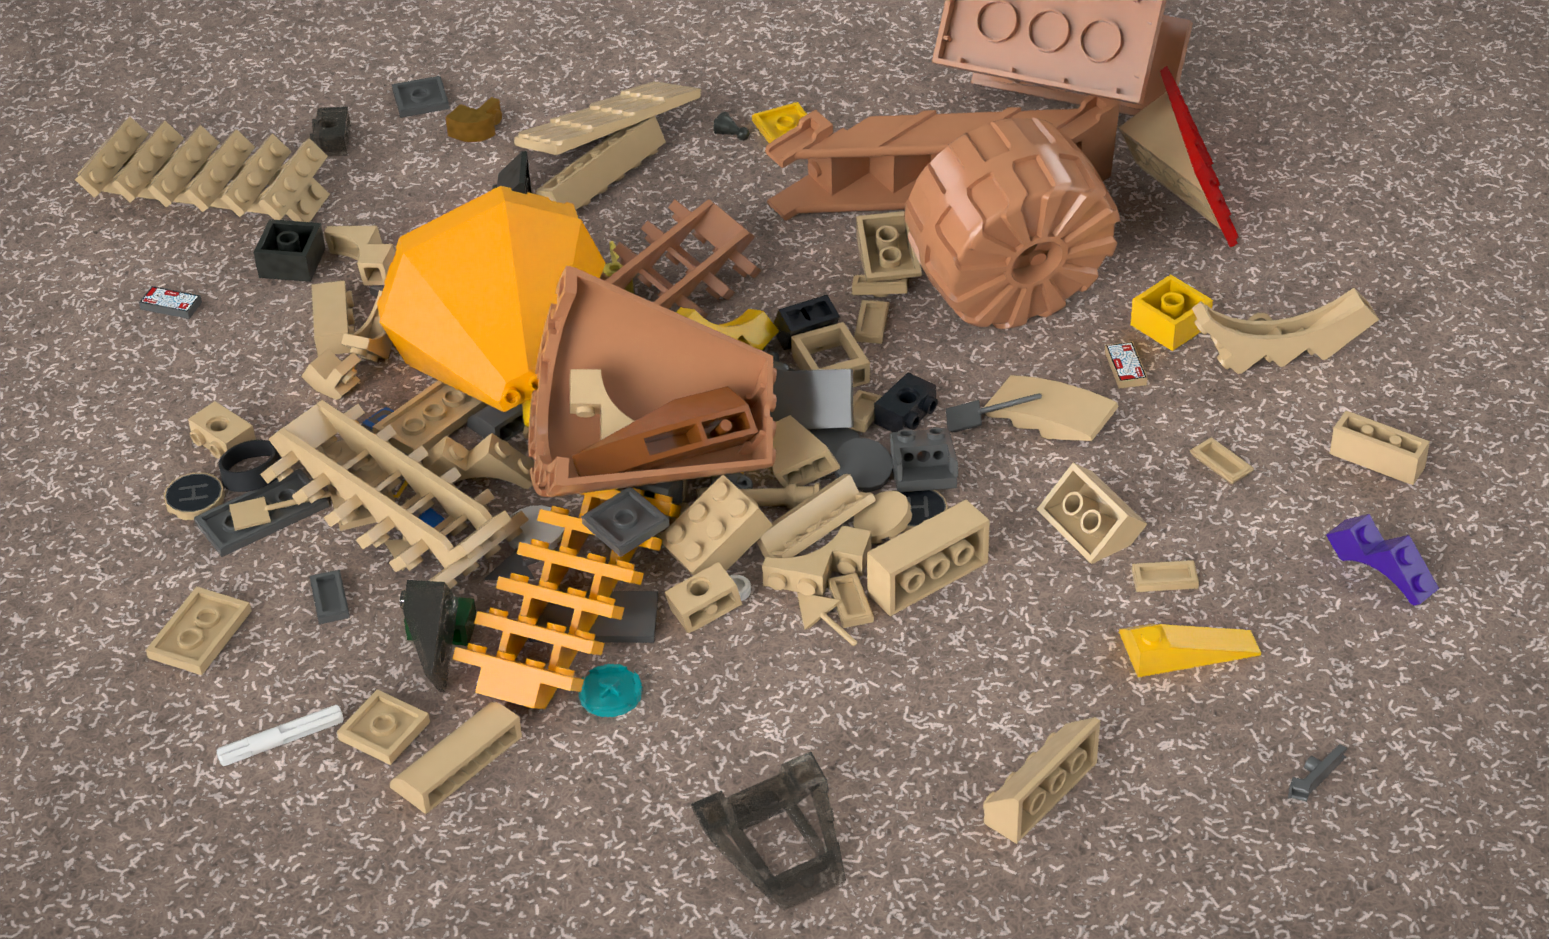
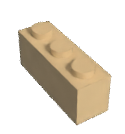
M345 280L312 284L314 339L318 357L328 348L334 354L350 353L351 349L342 345L341 342L344 333H355L354 311L351 308L354 307L352 291H346Z
M1345 411L1333 428L1330 454L1414 485L1425 469L1430 441Z

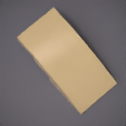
M1010 375L985 407L1038 393L1042 394V398L985 414L991 418L1011 419L1013 426L1017 428L1039 429L1041 437L1046 439L1092 441L1119 406L1116 401L1066 383L1037 377Z

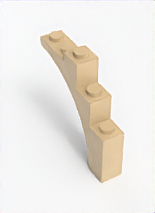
M1355 288L1316 310L1295 317L1273 321H1248L1231 318L1214 311L1201 301L1192 308L1197 318L1194 321L1195 325L1204 335L1210 334L1219 352L1217 359L1226 370L1229 368L1233 369L1237 374H1242L1263 357L1269 363L1274 361L1280 367H1284L1305 350L1312 356L1316 353L1322 360H1326L1379 320L1370 303Z

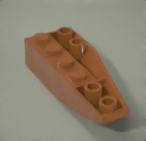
M726 386L674 399L573 455L572 459L578 477L642 471L743 445L745 441L753 438L758 433L749 405Z

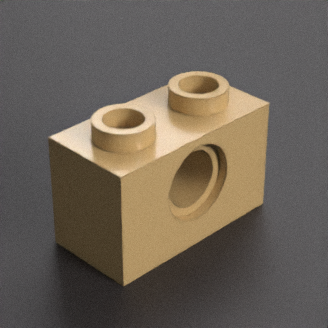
M216 401L188 419L192 441L197 446L203 445L209 449L217 459L221 458L227 450L235 445L256 440L253 425Z
M719 562L665 591L670 610L687 633L707 625L742 605L736 583Z

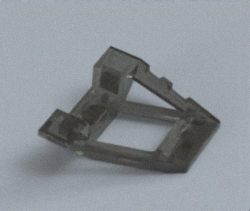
M811 751L781 764L778 775L728 797H725L721 790L691 804V808L706 836L721 854L768 899L783 910L792 908L846 882L839 841H837L834 828L833 809L830 807L827 779ZM810 794L825 844L797 806L799 802ZM782 812H786L817 857L774 876L743 830ZM727 835H730V836H731V838L733 839V841L735 842V844L737 845V847H736V846L734 845V843L727 837Z

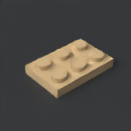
M196 586L147 647L148 659L203 675L251 613L250 602Z

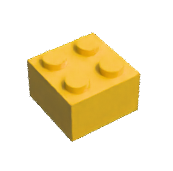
M1170 274L1132 299L1130 325L1171 351H1174L1201 333L1194 323L1197 318L1192 308L1201 301L1212 309L1213 300Z

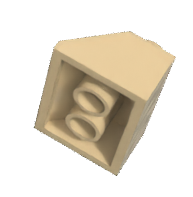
M1074 462L1036 509L1091 564L1131 546L1147 525L1093 471Z

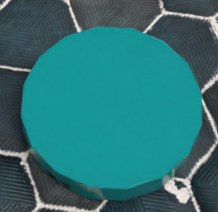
M605 664L591 669L589 671L590 674L585 678L584 676L582 677L584 683L582 691L578 692V697L581 705L594 715L600 717L620 716L634 709L641 700L643 689L640 677L635 671L632 673L624 665Z

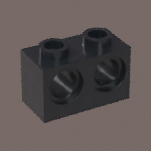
M828 295L778 309L773 323L779 330L776 337L784 350L792 348L791 336L837 324L840 315Z

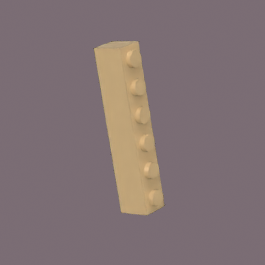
M656 116L614 132L535 190V193L549 197L552 201L573 203L576 210L588 205L591 202V198L605 192L608 189V185L624 178V173L640 166L644 158L656 154L658 148L666 143Z

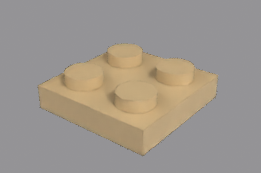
M377 689L337 731L338 739L391 765L430 723L429 713Z

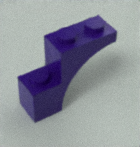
M1370 514L1345 519L1326 534L1339 559L1342 561H1357L1375 568L1388 577L1402 591L1412 605H1420L1439 589L1410 535L1384 540Z

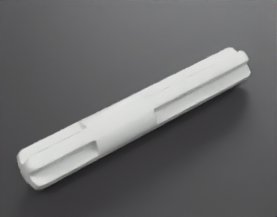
M333 705L219 747L216 750L217 757L222 766H227L343 722L342 711L338 705Z

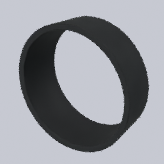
M250 440L235 445L227 450L219 460L222 484L226 489L234 492H248L265 487L277 478L267 484L260 474L282 457L268 440ZM270 456L265 463L256 468L241 472L229 471L230 468L242 460Z

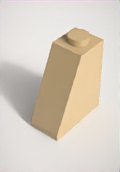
M791 415L776 422V433L773 438L776 460L772 467L774 476L783 488H786L790 483H795L796 486H804L840 469L839 463L828 447Z

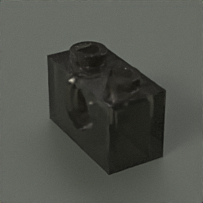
M348 106L317 108L316 118H312L313 133H310V139L328 157L347 156L351 131Z

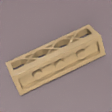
M843 474L772 522L773 526L756 542L764 558H792L876 500L873 493L858 491L851 474Z

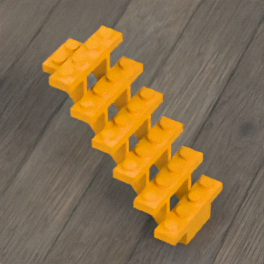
M633 488L644 497L645 491ZM611 489L580 493L584 495L578 518L568 516L570 510L552 506L551 511L539 510L537 521L564 527L565 529L559 551L548 549L550 543L531 539L530 544L519 542L518 555L545 561L538 585L528 583V576L511 573L510 578L498 577L496 589L524 596L518 619L507 618L508 611L490 607L489 613L477 611L474 624L503 631L496 656L487 654V647L468 643L467 648L455 647L453 660L481 667L475 693L530 708L546 709L557 688L568 691H582L584 679L574 677L575 670L569 669L578 651L602 655L605 643L595 641L596 634L589 633V630L598 615L622 620L624 607L614 605L616 599L609 596L619 580L641 585L644 575L642 572L634 571L635 564L629 563L637 547L621 557L612 550L608 564L605 563L607 557L588 553L587 559L577 556L589 534L595 535L582 524L581 516L621 491ZM656 493L654 499L644 497L664 515L675 518L679 517L681 506L672 504V497ZM651 537L639 546L660 551L663 539ZM569 568L595 574L589 598H585L586 591L570 587H568L567 593L557 590ZM548 602L574 608L569 633H565L566 626L550 622L547 623L546 628L536 625ZM528 638L554 644L548 669H544L545 662L526 658L525 663L515 661Z

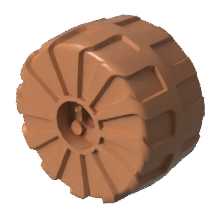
M1006 118L993 121L990 124L965 133L951 142L922 170L916 179L917 181L906 202L904 220L909 229L908 240L928 279L963 321L976 327H988L992 323L998 329L1015 328L1025 325L1028 318L1036 315L1048 317L1066 306V299L1077 291H1086L1098 279V268L1106 257L1113 256L1118 244L1114 239L1115 223L1120 222L1119 211L1099 173L1067 134L1060 133L1052 123L1038 118Z

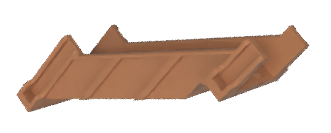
M1090 95L1082 101L1078 109L1021 111V107H1008L1001 112L936 114V110L922 111L917 115L869 116L848 130L842 128L833 133V124L815 109L802 117L797 127L766 146V154L782 169L797 159H808V175L768 199L767 204L785 221L799 213L904 210L917 181L916 179L926 165L942 150L965 133H969L993 121L1006 118H1038L1052 123L1060 133H1065L1072 139L1092 163L1102 181H1105L1111 177L1120 103L1117 100Z

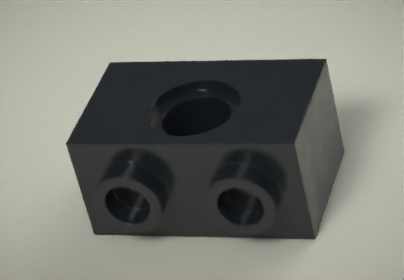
M908 372L874 403V424L891 432H898L902 429L915 430L920 424L921 419L927 414H932L937 407V385Z

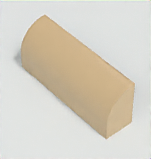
M490 702L393 778L390 782V788L427 814L522 737L519 716L499 703Z

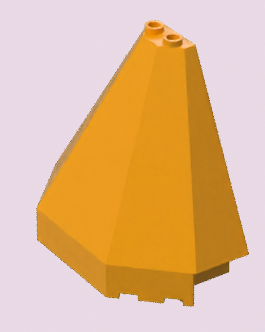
M499 186L399 237L393 262L390 263L384 281L385 285L377 302L380 324L407 365L502 412H506L530 400L532 392L538 389L539 379H537L538 374H535L539 348L551 303L557 304L556 287L565 267H575L600 279L606 263L583 221L578 218L573 203H560L550 200L549 197L528 192L523 194L512 191L511 188Z

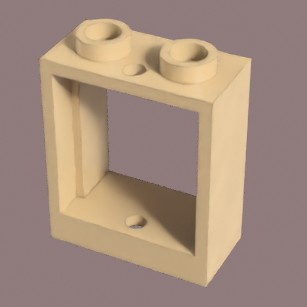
M844 322L791 336L792 357L800 370L853 369V387L870 383V362ZM842 346L851 359L818 368L810 354Z

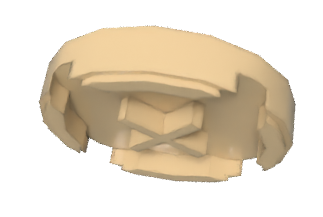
M885 491L874 495L876 501L854 515V528L870 530L872 543L883 542L882 539L888 536L890 539L898 536L909 524L912 518L911 505L906 496L898 491Z

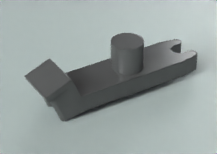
M1339 744L1323 761L1310 756L1304 768L1311 773L1305 779L1292 777L1288 799L1294 798L1307 802L1308 796L1346 758L1343 754L1347 751V748Z

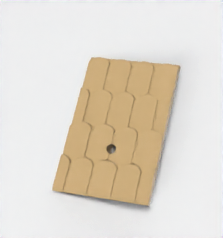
M654 81L621 91V95L591 103L589 108L551 118L550 123L520 131L518 136H515L514 144L518 147L558 155L700 98L701 88Z

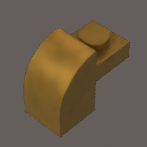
M490 97L478 109L462 104L458 105L445 117L448 136L464 142H481L495 136V125H498L502 119L500 99Z

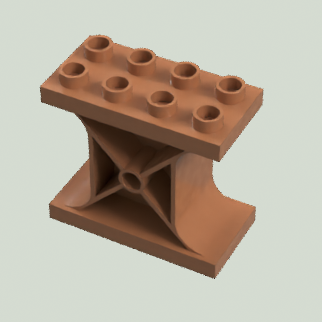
M945 0L932 63L973 72L971 83L977 86L1081 106L1082 101L1090 95L1117 100L1120 103L1119 114L1135 116L1167 92L1160 74V70L1164 67H1168L1177 86H1179L1193 22L1188 19L1163 15L1167 0Z

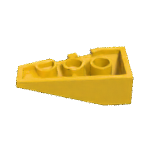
M1145 624L1119 629V634L1138 677L1261 656V651L1251 630L1166 624Z

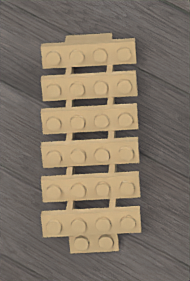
M130 116L97 149L77 173L78 176L75 179L94 198L103 191L122 195L130 203L136 197L159 200L165 207H168L172 202L196 205L202 212L209 207L231 209L239 217L246 212L269 214L274 220H280L286 214L293 221L310 222L330 195L313 178L328 156L310 138L304 141L293 157L283 164L291 151L273 133L250 158L248 156L255 149V146L237 129L229 135L217 151L210 155L219 142L201 125L192 132L184 144L177 150L175 149L184 138L166 121L161 123L148 140L140 146L149 134Z
M321 400L269 438V441L282 458L260 474L267 484L275 478L281 482L294 472L291 466L299 461L314 480L292 495L298 505L307 499L312 504L325 494L322 488L331 483L344 498L345 502L323 517L330 527L339 521L343 526L358 515L355 509L361 505L365 509L367 508L378 522L356 539L362 549L371 544L377 548L390 538L387 532L394 527L397 531L400 530L411 546L389 562L395 572L404 567L409 571L424 560L421 555L427 550L431 554L433 553L444 567L443 570L422 585L428 594H433L438 590L444 594L457 584L454 578L461 573L467 576L480 566L477 562L478 559L482 556L488 559L501 549L499 543L505 538L508 542L516 538L523 532L520 526L529 520L522 510L511 517L505 510L492 517L488 512L489 508L486 504L495 497L488 488L475 497L470 498L453 484L454 481L461 477L455 466L439 477L423 467V464L420 462L429 455L422 445L408 455L391 446L388 440L397 433L390 424L377 434H373L361 426L357 419L365 412L359 404L343 414ZM339 433L352 452L335 463L316 450V448L321 445L325 450L338 440L335 435ZM371 454L384 473L367 484L347 470L351 467L355 471L370 461L367 455ZM402 475L416 495L399 506L380 493L382 489H385L387 493L402 482L399 479ZM433 497L438 500L449 515L434 528L412 514L416 510L419 514H422L433 506L434 502L431 500ZM469 519L476 530L454 547L446 535L449 533L452 536L457 535L468 526L465 521Z

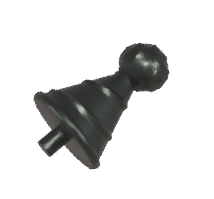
M722 112L714 120L713 131L715 134H737V138L743 141L749 138V129L747 127L739 128L728 112Z

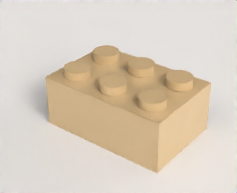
M722 475L658 538L663 539L662 545L694 576L717 562L727 571L773 524L757 505Z

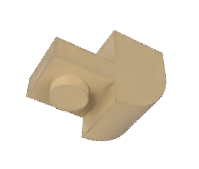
M328 348L309 364L301 377L314 390L337 400L361 381L356 376L358 372L355 370L361 359L352 352L341 361Z

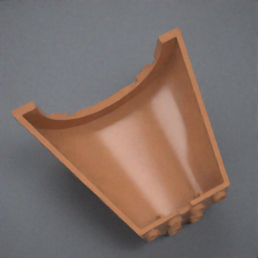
M565 267L556 287L557 304L551 303L545 322L535 374H538L537 379H539L538 389L532 392L528 453L529 457L535 459L534 467L530 469V476L534 490L539 496L557 497L767 469L774 465L776 449L773 448V438L776 433V422L773 421V417H770V412L775 410L777 397L773 394L777 370L773 368L772 355L575 267ZM600 369L603 385L610 400L623 414L635 421L674 399L728 386L749 405L758 433L749 441H745L743 445L642 471L578 477L572 456L600 441V414H595L592 417H579L577 414H570V370Z

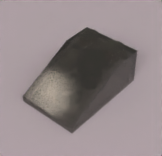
M407 580L406 590H402L400 594V608L403 609L426 677L439 692H446L459 601L445 582Z

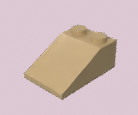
M904 211L856 216L857 243L867 282L922 276L920 262L908 240L909 229L904 220Z

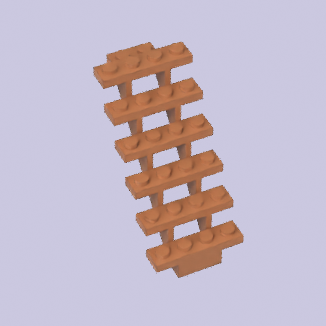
M674 199L668 208L674 212L672 218L678 223L664 233L647 220L641 230L647 234L644 239L651 245L637 255L629 247L619 242L613 251L619 255L617 261L623 267L610 277L602 271L600 279L625 290L639 272L640 274L637 278L649 288L654 285L660 290L657 294L659 298L653 303L669 309L675 302L679 307L695 309L703 318H706L708 314L689 299L688 296L702 280L708 285L705 290L717 300L721 296L729 300L735 292L715 276L728 259L735 263L732 268L744 278L747 275L753 278L757 277L762 270L742 254L755 236L710 199L693 212ZM692 229H694L692 235L703 244L708 240L715 246L712 250L714 253L702 263L679 246ZM666 250L668 252L665 256L677 266L681 262L688 268L685 272L687 275L675 285L652 268Z

